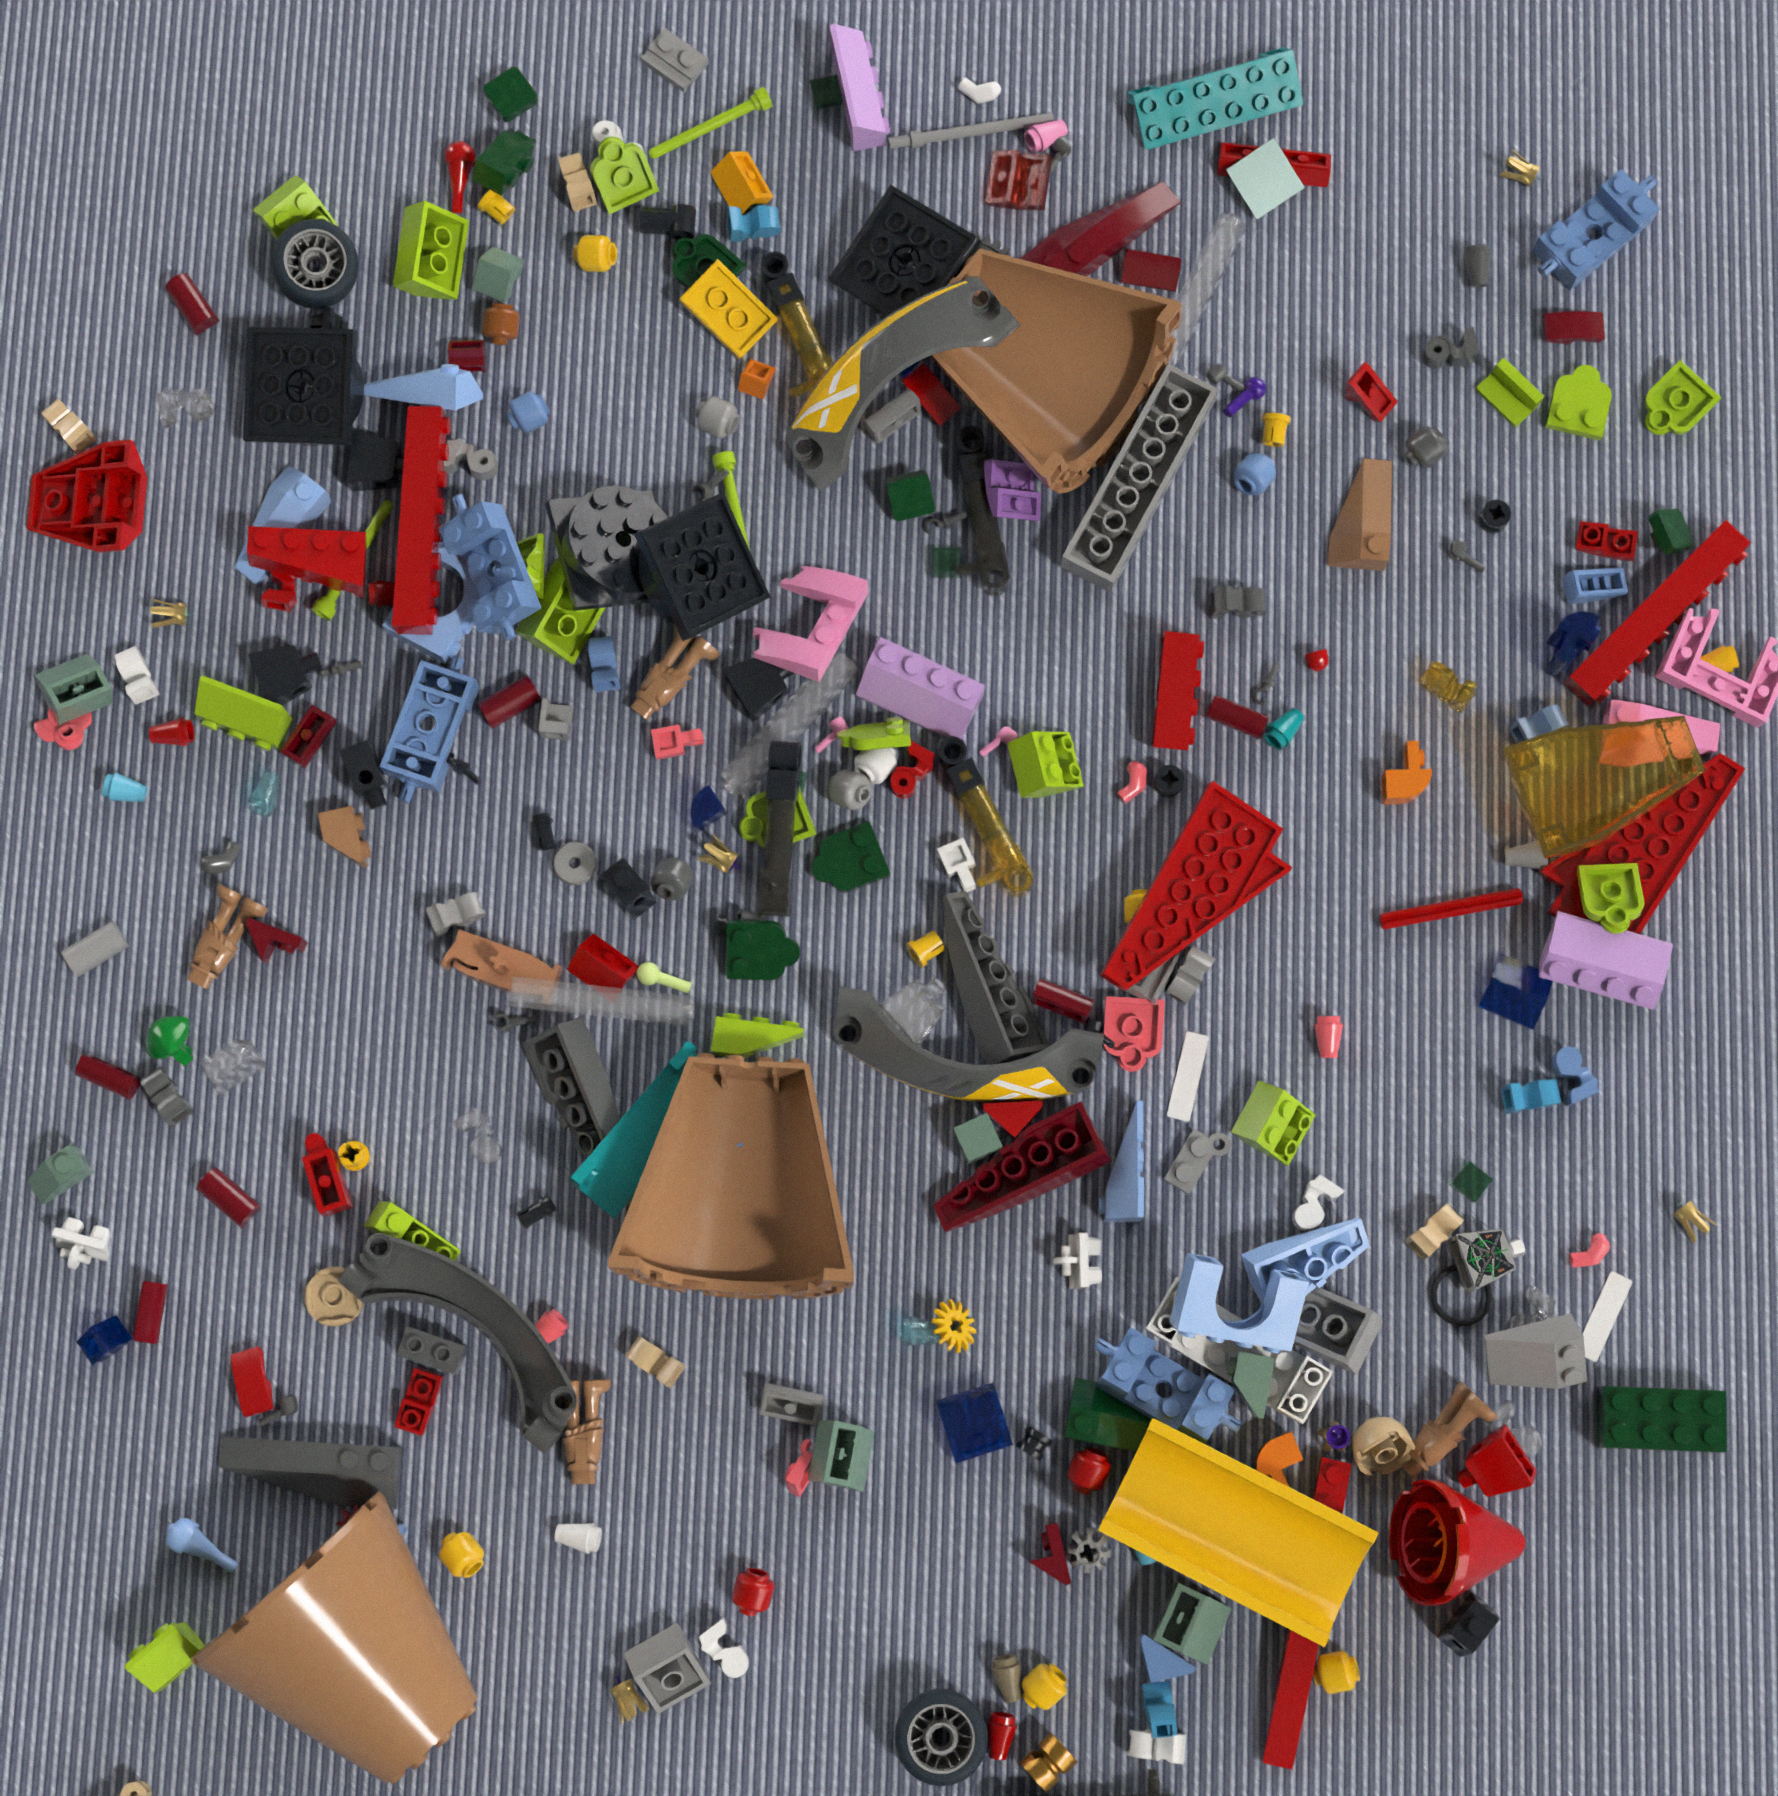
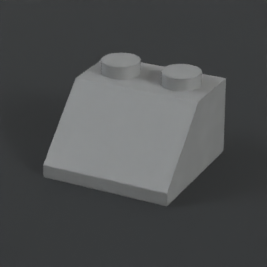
M678 1623L624 1652L634 1680L657 1714L711 1684L692 1645Z

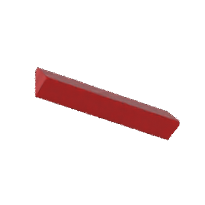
M1220 142L1217 174L1230 177L1226 169L1260 146ZM1281 149L1303 185L1328 186L1331 173L1330 154Z

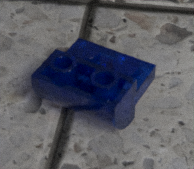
M1579 611L1566 616L1546 641V644L1556 648L1546 674L1556 678L1562 670L1565 672L1568 670L1570 664H1573L1575 658L1583 650H1589L1591 644L1595 643L1600 633L1601 627L1597 626L1601 616L1592 612Z
M993 1383L936 1401L955 1464L1013 1445Z

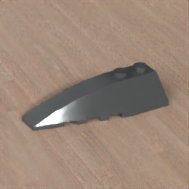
M966 891L949 893L942 896L945 929L957 988L985 1064H1001L1020 1060L1049 1047L1029 995L1024 987L1019 989L1011 976V974L1015 973L1011 965L1003 963L996 951L1000 947L994 938L985 933L983 929L985 922Z
M582 1016L557 1024L522 1044L545 1099L549 1105L554 1104L561 1114L558 1120L564 1129L569 1127L576 1138L574 1142L575 1147L579 1153L586 1154L588 1158L619 1122L620 1118L606 1071Z
M222 1437L219 1467L334 1505H360L361 1507L380 1491L385 1497L389 1508L397 1509L403 1448Z

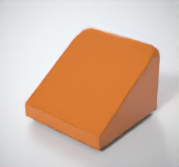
M749 359L740 375L738 390L764 399L776 368Z

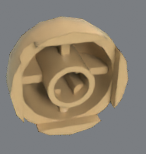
M1374 1417L1367 1419L1353 1435L1351 1449L1360 1471L1366 1475L1373 1476L1371 1471H1381L1382 1475L1400 1469L1411 1459L1409 1452L1412 1449L1415 1450V1445L1403 1424L1391 1417Z

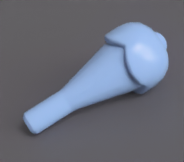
M181 1518L168 1526L166 1543L174 1552L180 1555L184 1552L212 1561L230 1573L236 1569L238 1562L220 1552L198 1529L199 1524L193 1520Z

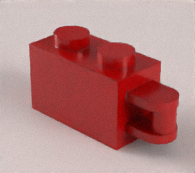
M309 1134L305 1139L308 1155L301 1158L318 1213L328 1217L354 1208L337 1152L328 1148L326 1140L319 1134Z

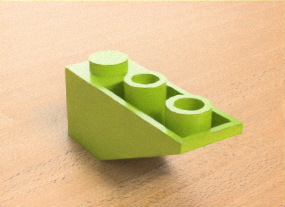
M724 1013L723 1017L716 1016L711 1053L715 1056L739 1055L746 1058L802 1038L805 1031L804 1028L799 1027V1023L793 1021H782L781 1025L771 1024L768 1018L753 1017L752 1021L741 1020V1015Z
M379 1201L363 1225L374 1234L383 1233L433 1250L454 1261L461 1252L457 1247L392 1202Z

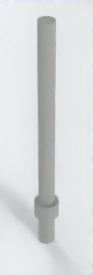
M1053 113L929 132L916 130L910 131L909 135L889 137L888 143L890 149L906 146L918 148L923 147V144L1029 128L1033 125L1054 121Z

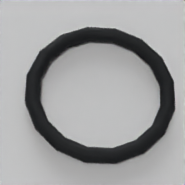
M1451 1265L1442 1270L1433 1281L1430 1291L1432 1305L1437 1314L1447 1323L1456 1326L1473 1325L1482 1320L1490 1310L1493 1299L1491 1285L1487 1284L1484 1286L1486 1301L1484 1308L1478 1315L1467 1320L1451 1318L1442 1311L1437 1300V1289L1441 1280L1447 1274L1458 1271L1456 1265Z

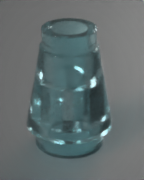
M271 771L263 772L248 800L250 811L261 816H271L272 811L276 810L280 780L278 774Z
M912 1316L909 1319L902 1318L900 1342L907 1343V1346L936 1344L940 1336L933 1333V1330L936 1329V1324Z

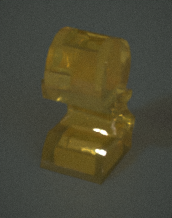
M1432 661L1429 668L1418 680L1423 688L1438 695L1440 701L1447 702L1451 709L1459 713L1464 711L1475 696L1478 683L1471 680H1466L1463 684H1460L1453 670L1437 661Z

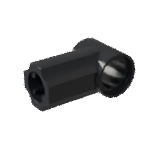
M677 204L672 206L671 209L641 207L640 233L670 235V237L677 240L681 238L693 239L696 209L686 204Z

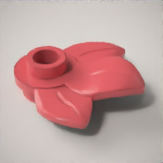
M49 708L48 718L34 722V729L43 741L56 742L61 748L74 750L83 742V731L91 725L92 713H87L58 725Z

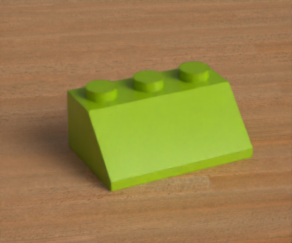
M425 200L405 207L392 286L414 296L448 300L458 299L469 220Z
M556 558L544 579V599L538 598L541 609L521 620L515 632L534 646L574 665L605 608L573 611L559 558Z
M203 675L200 677L194 712L201 721L200 725L212 731H217L218 728L228 731V736L239 741H243L244 738L255 741L254 746L265 751H270L271 748L281 750L293 722V718L282 705Z

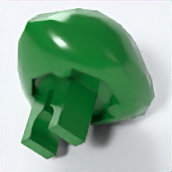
M167 1016L154 1021L148 1029L146 1036V1052L148 1056L153 1059H166L172 1056L184 1067L193 1060V1056L190 1055L192 1049L185 1044L190 1029L189 1018Z

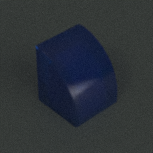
M709 785L700 790L693 799L691 819L697 833L726 815L725 808Z
M115 1315L91 1326L76 1342L92 1366L121 1350L133 1338L118 1316Z

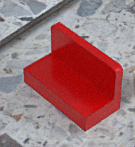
M593 933L578 946L567 970L611 1003H614L624 985L636 975L639 966Z

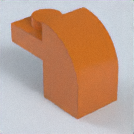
M1407 741L1404 745V769L1385 770L1382 774L1383 805L1412 802L1428 786L1432 776V769H1420V767H1424L1425 755L1424 750L1419 749V741Z
M1292 1431L1265 1442L1257 1451L1253 1464V1469L1288 1487L1289 1485L1282 1469L1304 1460Z

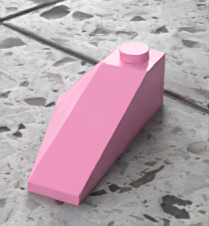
M1612 699L1605 706L1603 712L1598 764L1628 768L1639 764L1658 763L1669 759L1716 753L1718 750L1720 723L1640 703Z

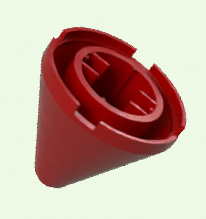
M1440 1481L1412 1482V1489L1410 1491H1402L1396 1500L1389 1527L1391 1560H1398L1402 1576H1397L1396 1579L1401 1589L1409 1599L1419 1605L1439 1606L1448 1603L1520 1557L1525 1549L1526 1540L1519 1528Z

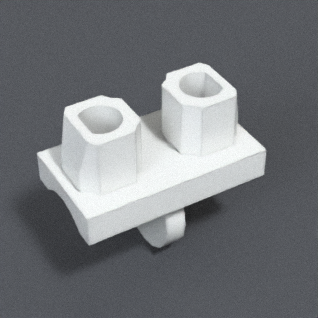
M68 1217L61 1229L55 1227L52 1237L56 1238L55 1246L61 1248L60 1257L67 1258L68 1268L75 1270L80 1262L89 1265L91 1258L107 1262L110 1255L108 1249L110 1232L108 1228L96 1225L93 1227L89 1237L81 1235L84 1228L83 1222Z
M1088 1233L1068 1235V1246H1061V1257L1053 1258V1264L1062 1265V1276H1069V1289L1087 1288L1089 1285L1102 1282V1270L1100 1267H1089L1088 1256L1100 1255L1101 1240L1088 1237Z

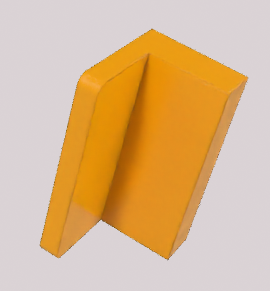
M748 151L728 152L711 170V175L728 206L741 208L742 215L751 205L768 204L773 198L771 191Z

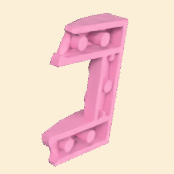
M802 566L799 574L790 580L785 578L780 582L781 588L827 604L808 639L755 627L753 637L754 639H759V649L754 651V658L820 682L868 595V581L830 569Z
M1688 609L1666 650L1655 677L1678 689L1686 687L1732 710V716L1752 726L1759 727L1767 722L1778 695V656L1772 650V647L1778 641L1772 636L1767 639L1745 682L1700 659L1719 610H1708V617H1692L1693 609Z

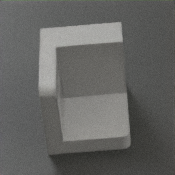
M542 698L538 729L541 738L570 741L574 708L568 705L551 704L549 699Z

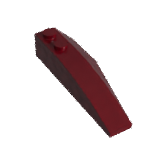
M1162 181L1058 228L1020 259L1087 277L1180 205L1181 201Z
M1082 1101L1027 1127L1010 1145H1005L998 1151L999 1154L987 1164H982L965 1182H960L937 1201L933 1207L944 1232L961 1228L1006 1211L1112 1162Z

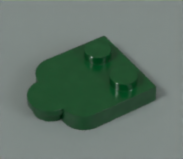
M709 234L699 235L694 240L681 238L675 242L672 248L674 258L672 264L673 275L687 290L717 259L736 277L746 269V264Z
M870 821L825 838L820 845V855L814 859L811 866L812 874L816 880L822 883L831 882L837 891L843 893L851 892L891 876Z
M758 920L727 921V979L776 980L783 975L785 967L792 966L798 961L800 947L795 940L786 937V931L780 923Z

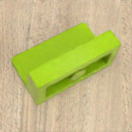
M1502 358L1495 365L1492 373L1476 388V391L1513 427H1517L1539 407L1545 397L1505 358Z

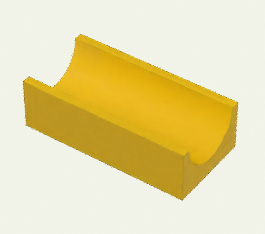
M1152 1418L1130 1467L1098 1531L1323 1647L1326 1646L1330 1637L1333 1623L1364 1557L1379 1532Z

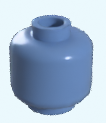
M529 391L510 401L509 408L511 412L506 415L514 430L520 427L522 432L530 433L548 422L547 415L550 414V410L541 394L536 395L534 392Z
M1259 453L1248 454L1234 470L1235 485L1240 492L1246 495L1262 494L1276 477L1275 466L1271 458Z

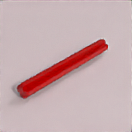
M1515 888L1380 914L1379 922L1381 928L1385 930L1520 905L1523 902V895L1521 889Z

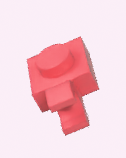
M677 724L651 730L657 760L685 755L684 746L705 744L703 732H701L700 728L681 732V727Z
M805 1439L800 1447L802 1455L799 1456L796 1463H792L788 1467L785 1474V1481L789 1492L798 1497L802 1495L809 1483L808 1475L813 1454L808 1452L811 1447L809 1439Z

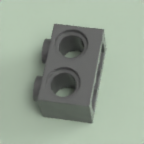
M407 1326L397 1356L459 1376L469 1347Z

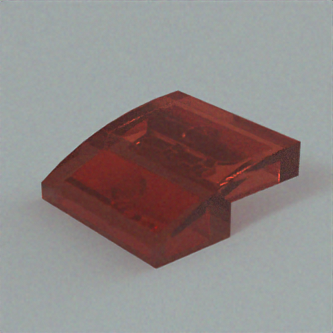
M1019 150L993 151L985 204L1005 209L1045 210L1052 157L1048 153L1022 155Z

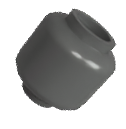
M1423 426L1406 440V447L1409 451L1405 455L1415 467L1421 464L1425 468H1430L1447 454L1446 445L1449 442L1435 426L1432 428Z
M680 858L663 859L657 865L651 879L653 891L659 897L668 901L682 899L691 885L693 879L692 870Z

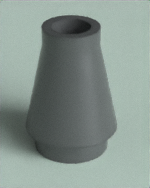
M1486 244L1466 247V254L1463 255L1472 288L1488 286L1492 252L1489 251V247Z

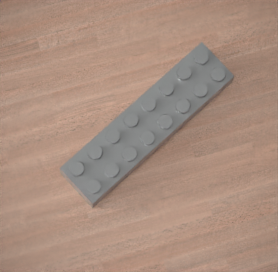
M1167 364L1065 550L1061 560V568L1110 593L1112 592L1214 405L1218 388Z

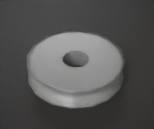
M569 842L562 845L556 851L553 858V868L557 877L562 882L569 885H581L588 882L594 876L597 869V859L593 850L588 845L581 842ZM573 859L580 860V865L577 868L570 867V862Z

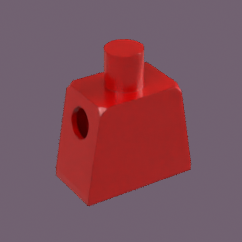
M1504 1424L1468 1450L1464 1461L1467 1468L1457 1472V1477L1463 1488L1467 1489L1478 1484L1483 1493L1491 1497L1532 1486L1537 1470L1508 1426Z

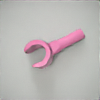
M838 717L829 723L833 732L828 734L815 747L818 753L837 739L838 732L849 729L842 717Z
M1003 727L996 738L979 752L984 757L999 746L1001 742L1007 745L1008 742L1015 740L1018 734L1010 727Z

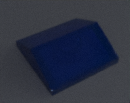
M1500 953L1478 1007L1533 1030L1547 1002L1553 981L1539 977V969Z

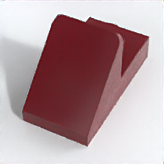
M248 918L246 921L258 954L265 964L269 963L276 944H278L277 949L292 955L295 950L304 953L308 942L302 937Z
M1058 1523L1044 1525L1046 1532L1040 1533L1044 1551L1050 1550L1051 1556L1029 1560L1028 1562L1064 1585L1071 1584Z

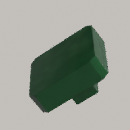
M511 67L483 87L485 97L504 122L512 121L538 104L537 93L518 67Z
M919 470L886 480L885 484L894 520L899 522L934 512L935 505L929 476L926 471Z
M1678 508L1660 509L1648 515V520L1653 529V532L1650 533L1655 547L1660 546L1664 554L1684 553L1695 546L1684 517Z

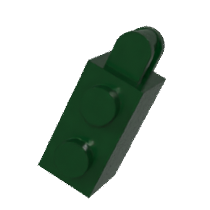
M504 130L476 159L473 181L502 196L509 188H513L517 184L519 177L523 173H528L534 163L532 152L536 139L523 134L519 130L514 134Z

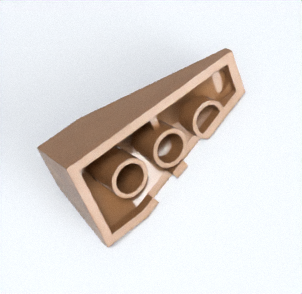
M1363 459L1329 537L1327 566L1375 571L1385 570L1390 555L1392 461Z

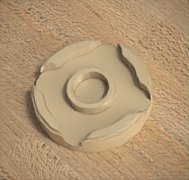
M328 1267L320 1270L305 1288L304 1301L307 1311L316 1321L326 1326L339 1327L350 1323L359 1316L364 1306V1303L338 1282V1279L346 1270L343 1267Z

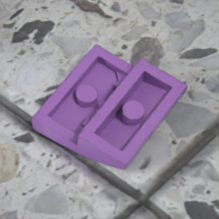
M994 459L984 460L986 493L993 517L1040 521L1041 493L1034 492L1035 474L1025 463Z

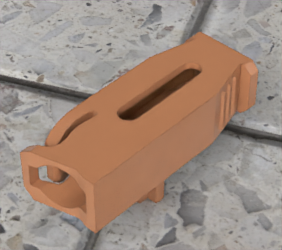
M460 929L458 930L456 941L443 957L441 963L442 968L449 971L451 966H453L459 973L474 981L519 997L541 999L543 1005L550 1006L563 972V968L560 965L555 964L552 969L548 964L546 965L539 958H535L531 954Z

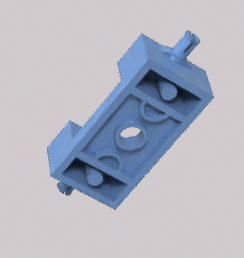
M1620 169L1600 186L1597 194L1563 223L1559 220L1538 238L1532 250L1544 263L1538 267V272L1542 273L1543 277L1553 272L1569 290H1572L1653 222L1660 208L1648 197L1647 192L1658 184L1657 179L1653 180L1654 176L1650 174L1644 181L1638 184L1623 169ZM1596 229L1600 233V239H1590L1586 234V230Z
M463 494L456 495L451 500L457 514L452 520L439 527V531L448 554L463 556L478 600L468 607L478 632L499 634L502 632L505 641L512 640L517 636L513 625L541 609V605L502 504L481 501L468 509ZM498 561L500 564L499 574L495 576L493 572L494 564Z
M453 655L449 669L422 660L419 663L379 766L385 775L399 779L404 783L398 800L402 802L405 801V803L410 804L415 788H425L437 793L441 790L449 769L446 760L464 713L470 714L480 688L475 678L460 673L465 661L461 657L458 658ZM426 717L436 719V725L430 731H424L420 727L421 721Z
M1132 1327L1128 1329L1121 1342L1115 1347L1101 1338L1098 1339L1093 1349L1106 1355L1109 1359L1107 1367L1096 1387L1148 1418H1154L1203 1444L1208 1441L1213 1430L1219 1424L1224 1425L1234 1431V1433L1238 1431L1242 1421L1226 1413L1228 1403L1236 1390L1235 1388L1211 1374H1208L1205 1379L1194 1374L1154 1350L1153 1348L1157 1342ZM1159 1383L1168 1385L1171 1390L1170 1397H1160L1156 1393V1385Z

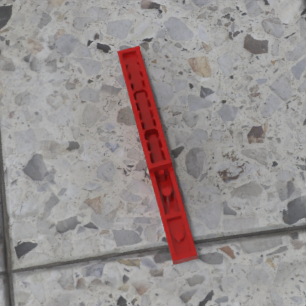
M1321 1457L1313 1499L1343 1514L1352 1464ZM1288 1628L1285 1635L1262 1763L1293 1770L1319 1644Z

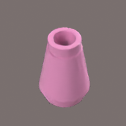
M1059 119L1030 126L1029 130L1024 133V138L1031 152L1038 151L1041 153L1054 144L1058 138L1067 135L1068 130L1065 122Z

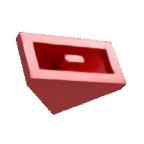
M1042 1101L983 1103L982 1112L983 1114L988 1113L990 1120L1014 1141L1042 1110L1043 1103Z

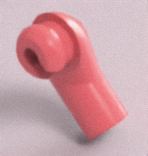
M1132 761L1128 764L1129 784L1117 792L1118 797L1124 804H1127L1146 788L1147 769L1144 764L1138 761Z
M1601 1233L1594 1234L1591 1237V1245L1587 1251L1570 1253L1571 1267L1577 1268L1599 1264L1610 1248V1243L1606 1236Z

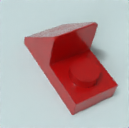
M1363 362L1346 383L1345 399L1359 402L1374 422L1381 423L1398 402L1367 362Z

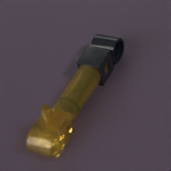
M773 251L765 254L761 259L762 279L768 286V292L778 316L782 317L804 367L807 379L806 382L798 384L789 390L791 397L794 398L811 392L820 378L833 364L831 356L827 355L806 308L804 296L793 272L789 273L788 259L784 254ZM775 266L780 267L782 269L778 273H771L768 271L770 268Z
M946 737L939 744V764L947 770L946 777L958 800L962 801L991 857L990 862L994 868L993 871L977 879L976 883L979 888H982L1000 880L1009 895L1018 898L1023 897L1032 888V871L1018 844L1014 843L996 809L974 759L971 757L966 760V744L958 737ZM949 748H955L960 752V756L956 759H949L944 753ZM1016 874L1022 875L1026 879V884L1016 887L1011 883L1010 878Z

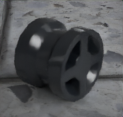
M1497 499L1486 503L1479 515L1481 528L1487 533L1492 534L1504 530L1511 518L1510 507L1504 501Z
M1174 765L1161 767L1154 779V789L1160 796L1165 798L1178 795L1184 783L1183 772Z
M1027 1425L1024 1430V1438L1019 1440L1015 1446L1041 1462L1044 1457L1043 1452L1045 1448L1050 1447L1053 1441Z

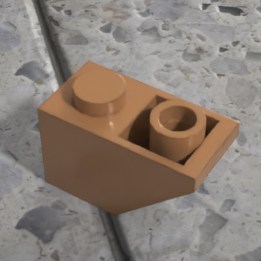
M352 805L318 813L323 841L328 847L362 868L369 867L367 858L371 857V851L368 841H363L361 830H365L362 813H357Z

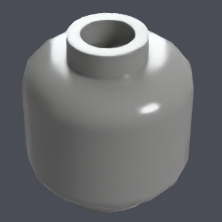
M716 396L710 397L706 402L702 401L698 405L695 414L698 417L699 428L717 438L732 435L740 420L735 405Z
M848 769L840 770L829 781L828 791L830 799L836 805L849 810L861 809L871 797V783L864 774Z

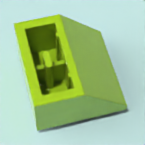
M296 175L252 210L276 240L288 227L303 220L319 219L338 226L306 181Z
M1032 731L1007 743L1021 798H1042L1084 787L1070 732Z
M1258 1081L1231 1133L1254 1149L1283 1165L1289 1166L1316 1115L1284 1089Z
M173 1622L170 1625L165 1623L152 1634L155 1638L152 1642L145 1646L144 1644L139 1645L128 1655L131 1660L124 1665L125 1669L153 1693L162 1691L193 1664L190 1659L205 1646L187 1622Z

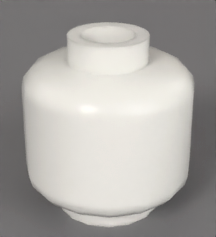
M893 748L862 750L854 758V771L864 774L872 784H881L897 768L896 753Z

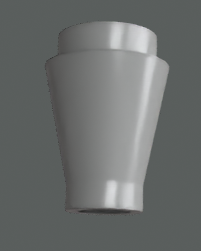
M1536 840L1504 849L1506 866L1541 869V866L1548 865L1546 842L1539 843Z

